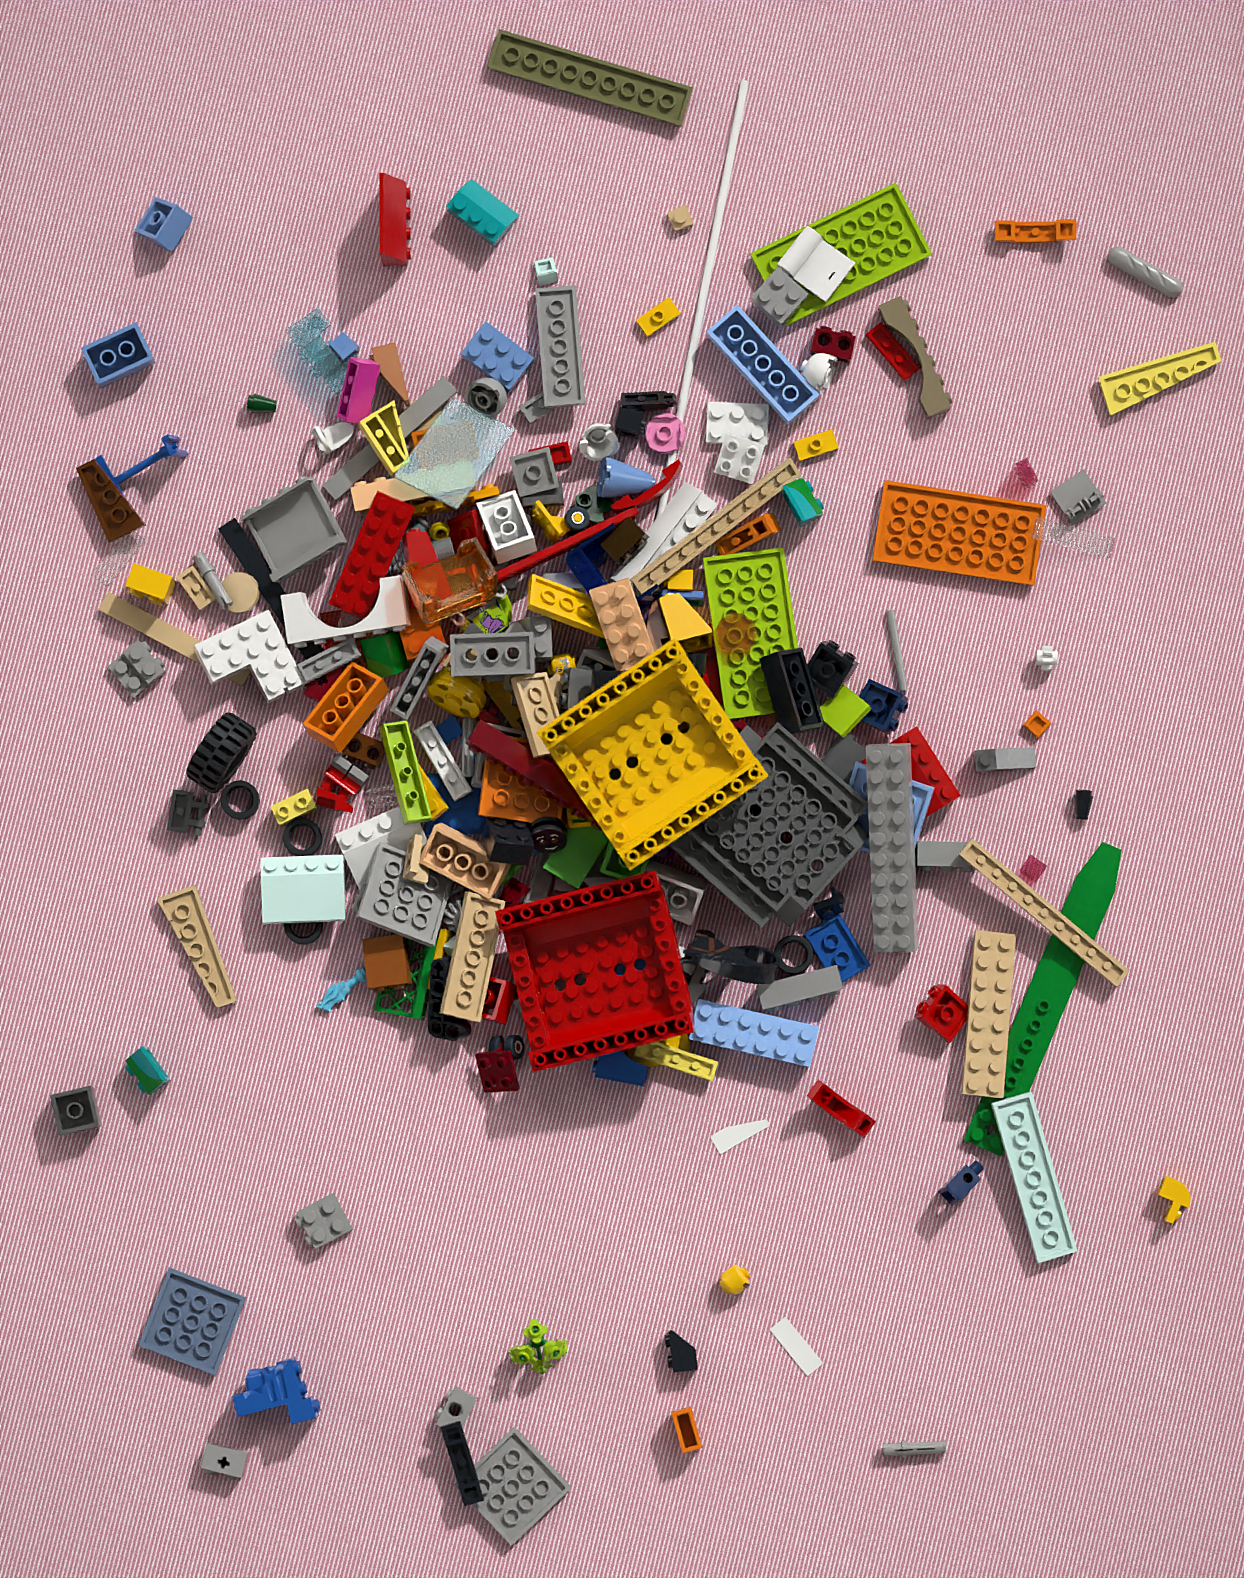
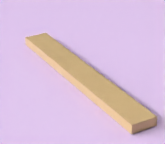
M110 592L106 594L98 609L99 611L201 664L194 651V645L202 641ZM248 668L227 679L243 687L251 673L250 669Z

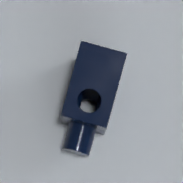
M976 1160L970 1166L965 1165L961 1167L937 1192L951 1206L957 1204L981 1180L978 1175L984 1170V1167Z

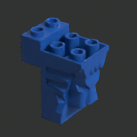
M295 1357L276 1362L274 1366L248 1370V1375L245 1378L246 1391L233 1396L238 1417L286 1404L291 1424L316 1418L319 1416L318 1412L321 1411L318 1399H314V1396L305 1397L308 1391L305 1381L301 1382L299 1374L302 1373L300 1361H296Z

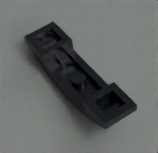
M461 1421L440 1426L464 1507L484 1501Z

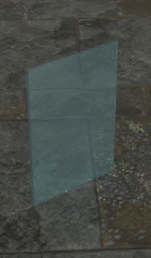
M452 397L394 477L457 510L514 433L515 429Z

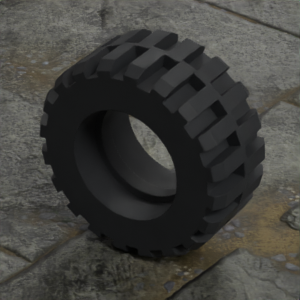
M227 712L223 714L210 728L192 755L186 768L188 778L210 793L219 792L236 773L249 753L257 735L255 728L233 713Z

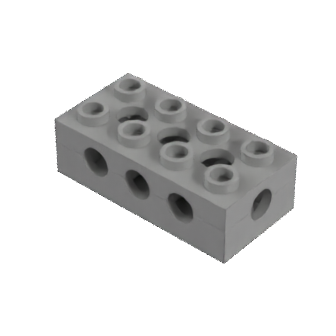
M534 632L450 635L451 676L536 673ZM512 647L519 650V656L516 659H511L508 656V651ZM491 648H495L498 651V657L495 660H490L487 656V652ZM470 649H475L478 653L474 661H470L467 658V652Z

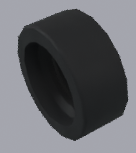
M238 780L232 781L225 786L221 793L220 802L222 809L228 816L233 819L244 820L253 816L259 809L260 797L252 784ZM237 788L246 789L252 795V804L244 812L232 810L228 803L230 793Z
M294 819L284 829V845L295 856H311L318 851L322 844L321 830L310 819ZM302 825L311 828L315 835L312 846L304 850L294 847L290 839L292 831Z
M315 922L314 932L307 937L297 936L292 931V923H284V930L291 941L307 945L315 942L320 937L323 931V922Z
M786 936L775 947L774 953L780 958L779 969L785 973H802L812 963V946L802 936ZM788 943H799L805 949L806 957L801 965L791 967L782 960V949Z

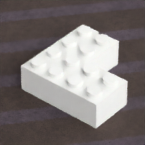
M269 610L194 645V651L211 685H215L249 668L267 704L284 697L285 688L288 695L304 687L305 681Z

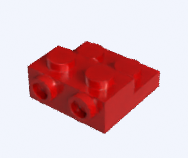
M937 984L929 989L927 1000L922 1001L917 1006L915 1017L928 1029L934 1030L946 1042L951 1043L967 1021L968 1004L946 984Z

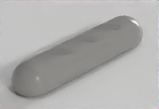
M1114 247L1109 251L1108 261L1116 268L1168 297L1174 298L1182 293L1183 284L1179 279L1122 247Z

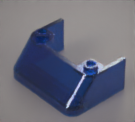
M614 523L570 551L566 557L568 567L590 598V589L608 584L598 570L607 560L606 551L600 544L616 529ZM657 584L637 597L635 595L640 611L662 596Z

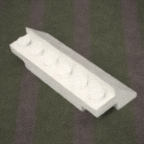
M684 482L666 505L662 514L656 518L646 531V534L649 536L647 544L642 549H637L633 552L632 558L627 563H622L611 579L614 582L628 577L631 579L704 523L718 504L702 493V490ZM631 583L635 596L644 602L652 590L642 597Z

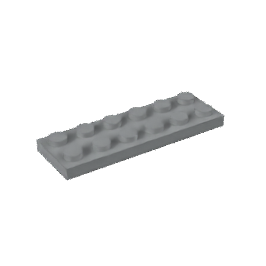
M576 285L536 288L535 295L545 409L586 405Z

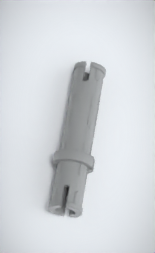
M204 552L197 553L199 557L194 555L193 560L201 571V577L205 578L221 609H227V604L231 606L233 601L216 575L215 567L211 566Z
M945 1441L883 1443L884 1457L946 1454Z

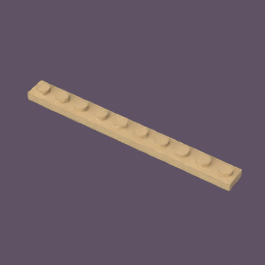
M785 459L633 576L630 581L639 595L644 597L779 493L782 486L793 482L801 476L792 459Z
M973 838L959 852L958 855L1113 986L1117 987L1129 973L1125 966Z

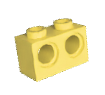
M308 789L270 806L281 827L294 819L318 809Z

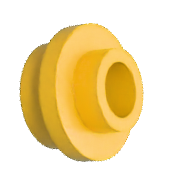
M436 522L429 529V534L435 541L448 538L450 532L449 526L444 522Z

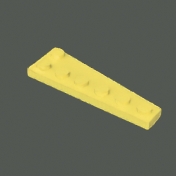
M1212 342L1099 376V384L1109 415L1112 416L1220 363L1221 357L1216 342Z

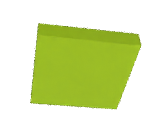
M843 685L836 698L832 699L829 697L820 707L824 723L843 738L872 709L845 685Z

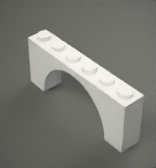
M401 575L380 578L378 600L371 613L361 622L345 628L330 627L319 620L311 610L305 593L297 592L281 595L287 643L294 645L295 648L306 647V643L314 642V645L325 644L328 639H334L335 642L344 641L346 636L352 635L354 638L366 637V633L373 632L374 635L385 634L388 629H393L394 632L406 630V626H411L405 578Z

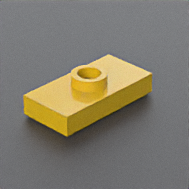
M668 297L636 319V322L645 335L649 337L678 317L681 312L670 297Z
M832 429L793 441L800 462L839 449Z

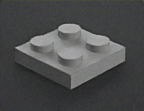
M549 447L509 457L519 497L559 487Z

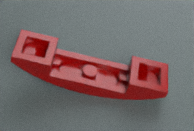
M678 459L663 469L662 472L666 478L634 500L627 494L611 505L615 512H624L634 506L638 509L653 502L663 495L676 481L683 468L682 463Z

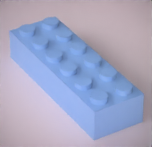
M738 305L733 307L707 331L706 336L787 425H790L818 400L819 394Z
M698 999L694 1014L695 1032L690 1033L689 1040L810 1067L819 1026Z

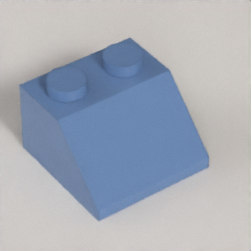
M155 197L134 231L161 248L172 252L179 244V240L184 232L189 228L193 217L178 205Z

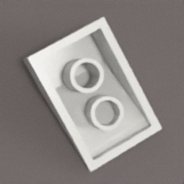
M515 490L476 503L498 564L537 551L533 533Z

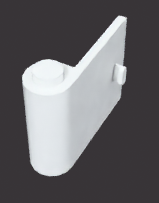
M809 226L804 228L777 263V267L825 302H827L855 265V262L825 242L821 235Z

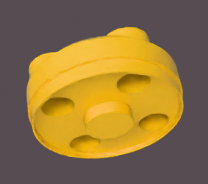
M443 667L441 671L434 673L427 688L429 697L436 705L462 718L477 717L487 701L484 693L485 686L482 683L468 676H451L450 667Z

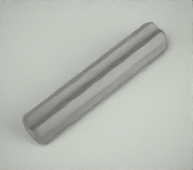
M473 718L463 719V777H472L474 772V752L468 749L469 746L465 744L475 727Z

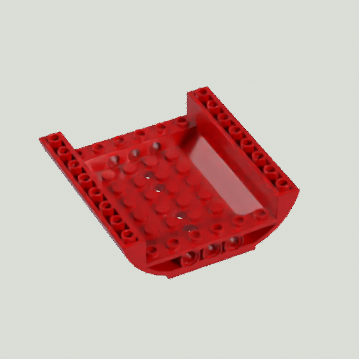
M655 870L495 911L499 931L504 933L531 1052H528L533 1073L695 1032L690 991L683 963L680 962L681 954L672 916ZM638 959H644L646 962V967L641 971L635 968V962ZM618 964H624L626 967V972L621 976L615 973V967ZM579 974H584L586 977V982L582 986H578L575 983V978ZM559 979H564L566 982V987L562 991H558L555 987V983Z

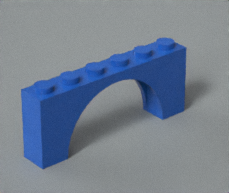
M638 959L635 962V968L639 971L646 967V962L643 959ZM618 964L615 967V973L618 976L626 972L624 964ZM622 1050L599 1056L598 1061L594 1060L592 1072L595 1073L596 1078L645 1087L649 1067L633 1061Z

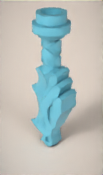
M363 967L361 969L358 968L355 970L356 975L346 983L342 981L338 982L337 985L333 984L329 987L323 997V1001L317 1004V1007L321 1011L323 1009L331 1012L334 1004L345 1001V996L350 994V989L360 981L364 983L367 981L366 970Z

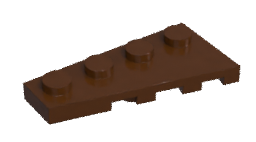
M93 459L76 468L108 542L111 543L146 526L145 522L97 460Z

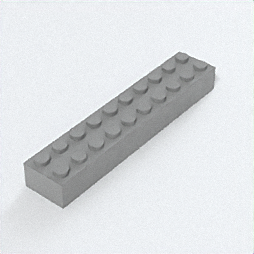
M869 744L866 746L874 952H915L919 949L911 744Z

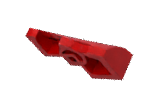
M318 787L316 793L317 806L353 813L354 808L343 798Z

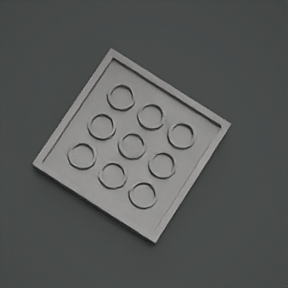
M380 842L376 849L356 919L433 947L437 939L453 880L430 868L426 884L403 879L406 852Z
M514 1426L475 1464L484 1501L472 1505L512 1546L572 1487ZM456 1482L454 1486L459 1490L458 1483Z

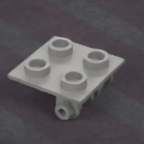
M1084 469L1050 491L1072 526L1106 504V501L1103 499V493L1097 490Z

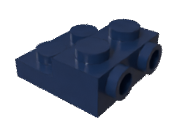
M868 679L860 698L872 709L861 721L890 735L891 731H896L899 726V720L897 719L900 714L905 713L908 708V698L902 693Z

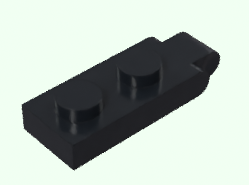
M666 391L621 393L622 408L633 411L666 410L668 407H674L677 404L676 394L667 393Z

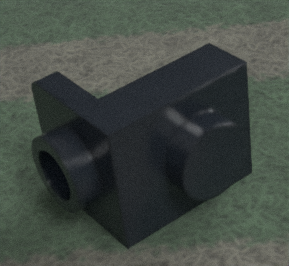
M834 886L830 887L831 898L813 904L814 911L821 920L832 918L834 915L844 912V896Z

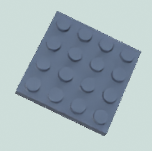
M169 1267L138 1346L216 1376L247 1297Z

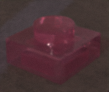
M1030 854L1018 872L1036 883L1047 865Z

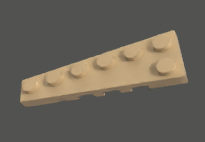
M196 885L157 898L158 903L172 925L216 1007L220 1008L237 1002Z

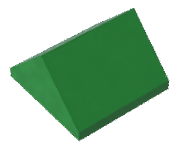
M391 630L385 634L360 640L370 672L379 677H386L410 668L399 631L394 632Z

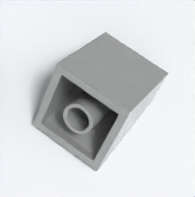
M530 616L515 621L522 625L525 632H534L535 663H549L550 660H553L551 618L546 616ZM512 647V657H518L519 650Z

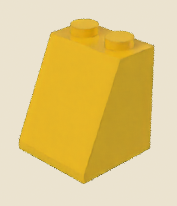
M668 593L659 598L660 613L669 641L676 638L685 652H696L712 647L711 628L680 593Z

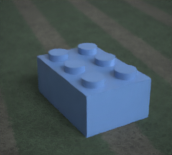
M486 321L461 352V357L488 378H494L499 381L509 394L535 362L533 356Z
M137 322L81 348L100 389L156 363Z

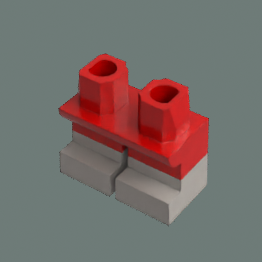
M336 754L332 763L324 772L325 777L320 786L325 790L331 791L334 785L337 784L341 787L337 795L348 801L352 796L355 797L370 777L342 756Z

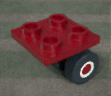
M509 1035L505 1041L503 1036H494L489 1041V1052L475 1054L483 1090L485 1093L518 1091L520 1086L513 1060L520 1059L523 1056L525 1050L524 1041L519 1035Z

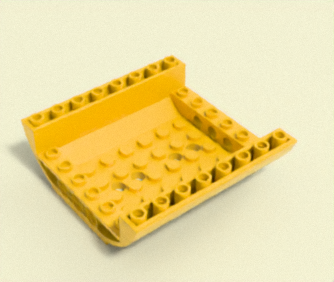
M673 638L536 732L629 870L768 777V774L748 748L676 638ZM682 721L689 723L690 727L686 733H681L678 730V724ZM664 733L672 735L670 744L665 745L661 742V736ZM631 756L638 759V764L634 768H629L626 765V760ZM613 768H618L621 772L620 777L616 780L609 777V772Z

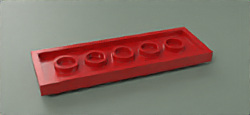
M377 490L328 604L362 619L369 615L380 589V578H385L415 506Z

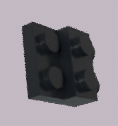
M829 640L828 642H820L807 666L813 685L834 699L844 683L849 681L859 663L855 661L856 657L852 653L847 651L843 653L839 650L840 646L836 642Z

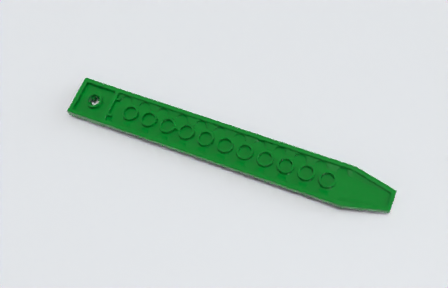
M1105 842L1100 844L1077 874L1061 911L1066 918L1092 940L1097 935L1115 893L1122 851ZM1053 934L1050 936L1008 1034L1003 1099L981 1097L963 1139L999 1156L1003 1155L1004 1147L991 1103L1030 1091L1085 963L1083 959ZM993 1123L996 1132L988 1135L985 1126H990Z

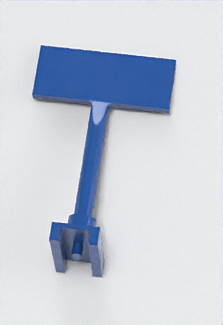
M167 434L161 438L164 446L159 448L160 451L116 477L113 476L102 455L96 457L95 460H97L123 494L119 486L122 482L162 458L166 459L170 456L183 458L188 453L185 450L178 449L177 442L180 441L178 436Z

